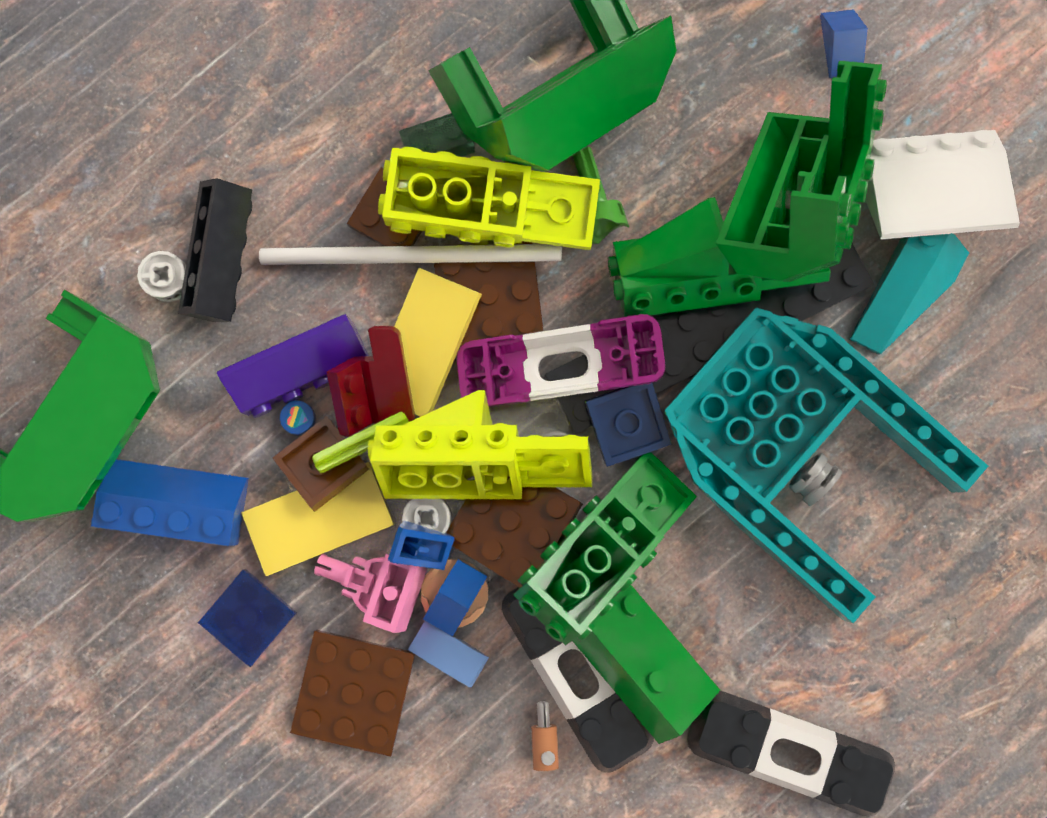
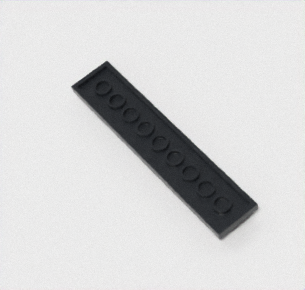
M853 243L850 250H843L840 263L829 267L831 273L830 279L827 282L761 290L760 300L669 312L656 318L655 320L661 329L665 372L658 381L653 382L655 393L658 394L696 375L755 308L767 310L780 316L793 317L798 319V321H804L873 286L874 283ZM584 354L546 373L547 380L556 381L584 375L588 369L587 357ZM620 388L556 397L574 434L592 427L585 400Z

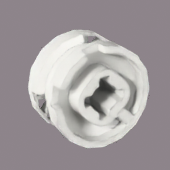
M157 251L150 253L142 260L138 267L137 277L139 284L147 294L160 301L173 302L181 298L180 291L183 286L186 264L170 252Z
M412 499L404 508L402 521L405 520L442 533L447 532L452 519L450 508L442 499Z

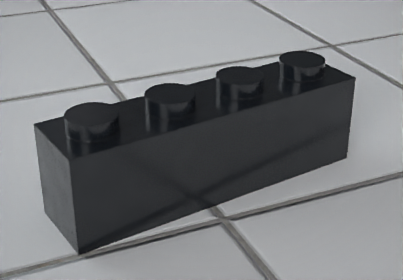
M218 178L200 181L178 314L211 322H231L232 315L236 310L235 295L237 283L242 274L240 266L242 252L247 243V221L253 206L251 201L252 189Z

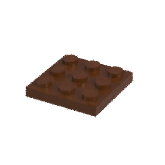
M522 241V244H533L532 242ZM535 261L434 263L435 275L482 294L460 347L473 340L544 331Z
M522 487V499H466L446 534L455 537L453 547L520 588L522 585L517 581L519 577L531 565L537 569L544 560L540 555L553 541L558 545L564 537L561 532L576 517L583 504L556 487Z
M315 630L290 733L391 757L416 654L399 648Z

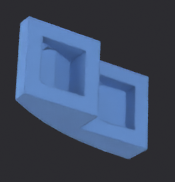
M424 621L408 650L429 664L471 688L489 659L488 656L465 641L450 636L427 621Z

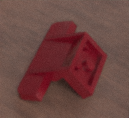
M373 326L368 329L373 356H354L327 371L339 435L350 437L372 423L377 424L399 412H403L409 422L416 419L401 333L394 326Z

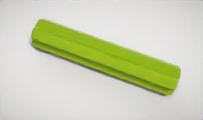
M399 412L314 454L312 457L313 463L320 473H324L368 451L369 440H374L376 426L404 425L409 421L403 412Z

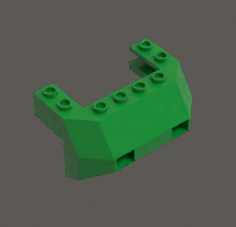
M569 0L595 51L505 107H502L470 47L428 71L465 135L496 159L512 164L532 166L531 169L535 171H547L657 101L677 52L671 15L638 28L625 0Z
M839 60L837 77H833L831 84L829 118L767 112L715 242L737 274L792 282L839 264L843 250H850L854 235V228L851 225L857 226L860 218L861 204H858V202H865L868 189V181L865 180L871 181L875 160L870 159L875 131H881L884 110L878 109L879 102L884 101L887 88V80L881 79L882 64Z
M65 289L61 294L63 297L57 307L45 319L82 342L11 451L7 453L0 448V514L16 522H35L84 510L160 392L150 342L113 317Z

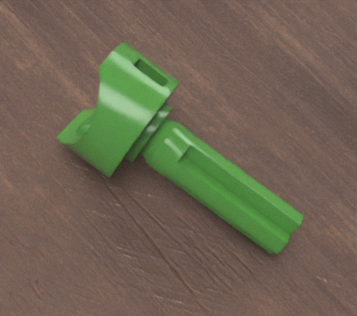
M586 147L576 152L573 158L579 177L600 179L592 244H599L613 230L622 226L629 228V224L622 203L619 200H607L590 147Z

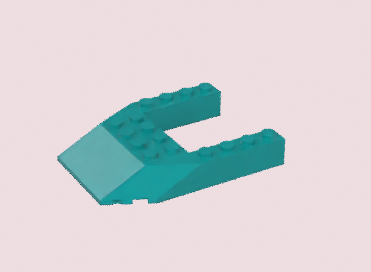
M755 308L664 411L693 483L740 530L844 621L854 623L876 596L770 502L854 407L952 493L967 492L989 466L833 329Z

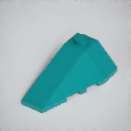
M951 233L900 238L849 340L880 355L956 281L969 255L968 250L956 235Z

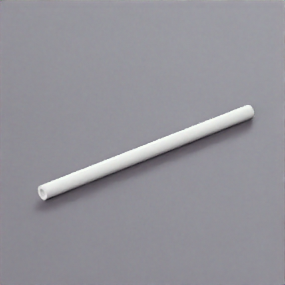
M517 244L514 247L448 245L261 248L259 251V261L261 265L562 261V246Z

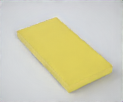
M418 268L394 326L401 333L415 415L420 417L433 411L482 295L479 292L421 268Z
M370 462L365 463L369 468L368 471L315 512L297 490L241 512L265 576L395 525Z

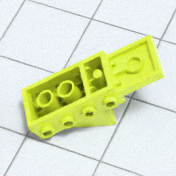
M414 147L392 148L390 160H385L383 181H387L386 193L380 194L378 214L382 215L385 225L391 226L390 230L397 233L409 234L411 229L425 231L426 236L434 238H445L446 234H451L462 241L475 245H489V240H494V245L514 247L515 243L522 244V241L591 250L600 179L531 170L532 166L509 162H495L481 156L466 158L444 151L429 153L422 152V150Z
M485 390L475 391L404 425L376 426L374 440H369L368 457L384 499H522V487H592V467L588 437L566 435L563 437L530 435L528 437H519L517 425H507L504 423L492 425ZM471 476H474V478H475L474 480H471V481H470V480H467V479H468L469 477H471Z

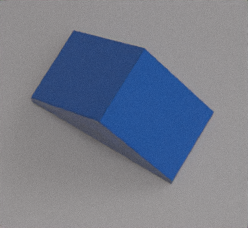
M854 9L821 13L820 20L830 79L837 77L839 60L864 63L868 28Z
M404 520L398 526L388 561L397 564L444 570L455 537Z
M458 559L436 594L423 620L453 637L488 576Z

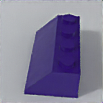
M343 314L217 371V375L239 411L248 416L252 414L253 418L272 411L271 405L283 400L287 404L304 396L302 391L314 386L318 390L329 386L328 370L354 356L369 355L355 324L346 314Z

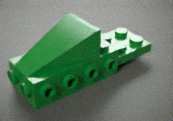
M715 197L704 200L642 238L613 242V256L607 258L610 277L615 276V280H613L614 297L616 301H621L624 317L640 314L655 315L760 300L761 290L827 282L830 279L831 271L830 268H826L792 282L737 274L715 244L723 225V219Z
M649 452L641 455L602 499L596 495L582 509L586 516L581 521L575 517L561 532L564 537L559 545L553 541L542 552L540 557L544 560L537 569L531 565L519 577L517 581L522 586L513 595L519 600V605L527 614L535 616L545 625L547 633L554 640L562 642L565 646L576 638L580 642L583 641L595 628V625L592 623L599 614L604 616L617 602L613 598L619 590L624 592L636 580L637 576L634 572L640 566L642 568L646 567L657 555L654 549L697 496L653 453Z

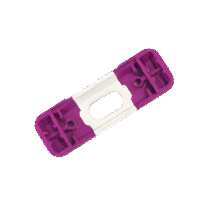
M640 314L601 320L598 323L469 341L461 346L457 353L461 397H465L475 391L485 390L488 406L493 407L650 384L658 381L665 372L661 329L654 317ZM581 352L587 357L588 369L580 377L556 381H546L540 377L539 363L546 356Z

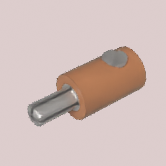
M541 701L537 703L538 725L531 726L533 770L552 771L559 768L557 725L550 724L549 703Z

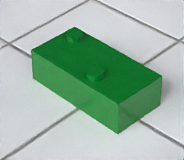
M630 585L624 592L621 590L617 592L613 597L617 602L604 616L599 614L592 623L595 625V628L583 641L580 642L576 638L572 642L657 743L661 744L681 736L719 693L720 689L634 587Z

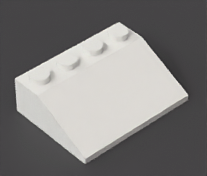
M995 130L892 139L880 138L873 141L870 159H874L875 164L871 181L865 180L868 181L865 200L880 239L1018 228L1020 222L1007 154Z

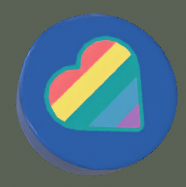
M292 401L283 407L280 413V422L287 432L301 436L315 425L316 415L313 408L307 403Z

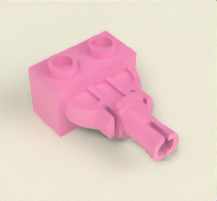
M321 554L317 563L324 566H315L314 574L356 590L343 589L342 595L352 598L356 606L365 613L363 622L392 633L406 631L428 568L391 563L388 561L389 554H386L385 557H376L369 560L358 556L355 557L352 563L363 566L365 568L363 569L362 567L350 565Z

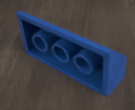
M116 459L97 490L91 527L235 546L239 544L243 519L241 512H244L249 478Z

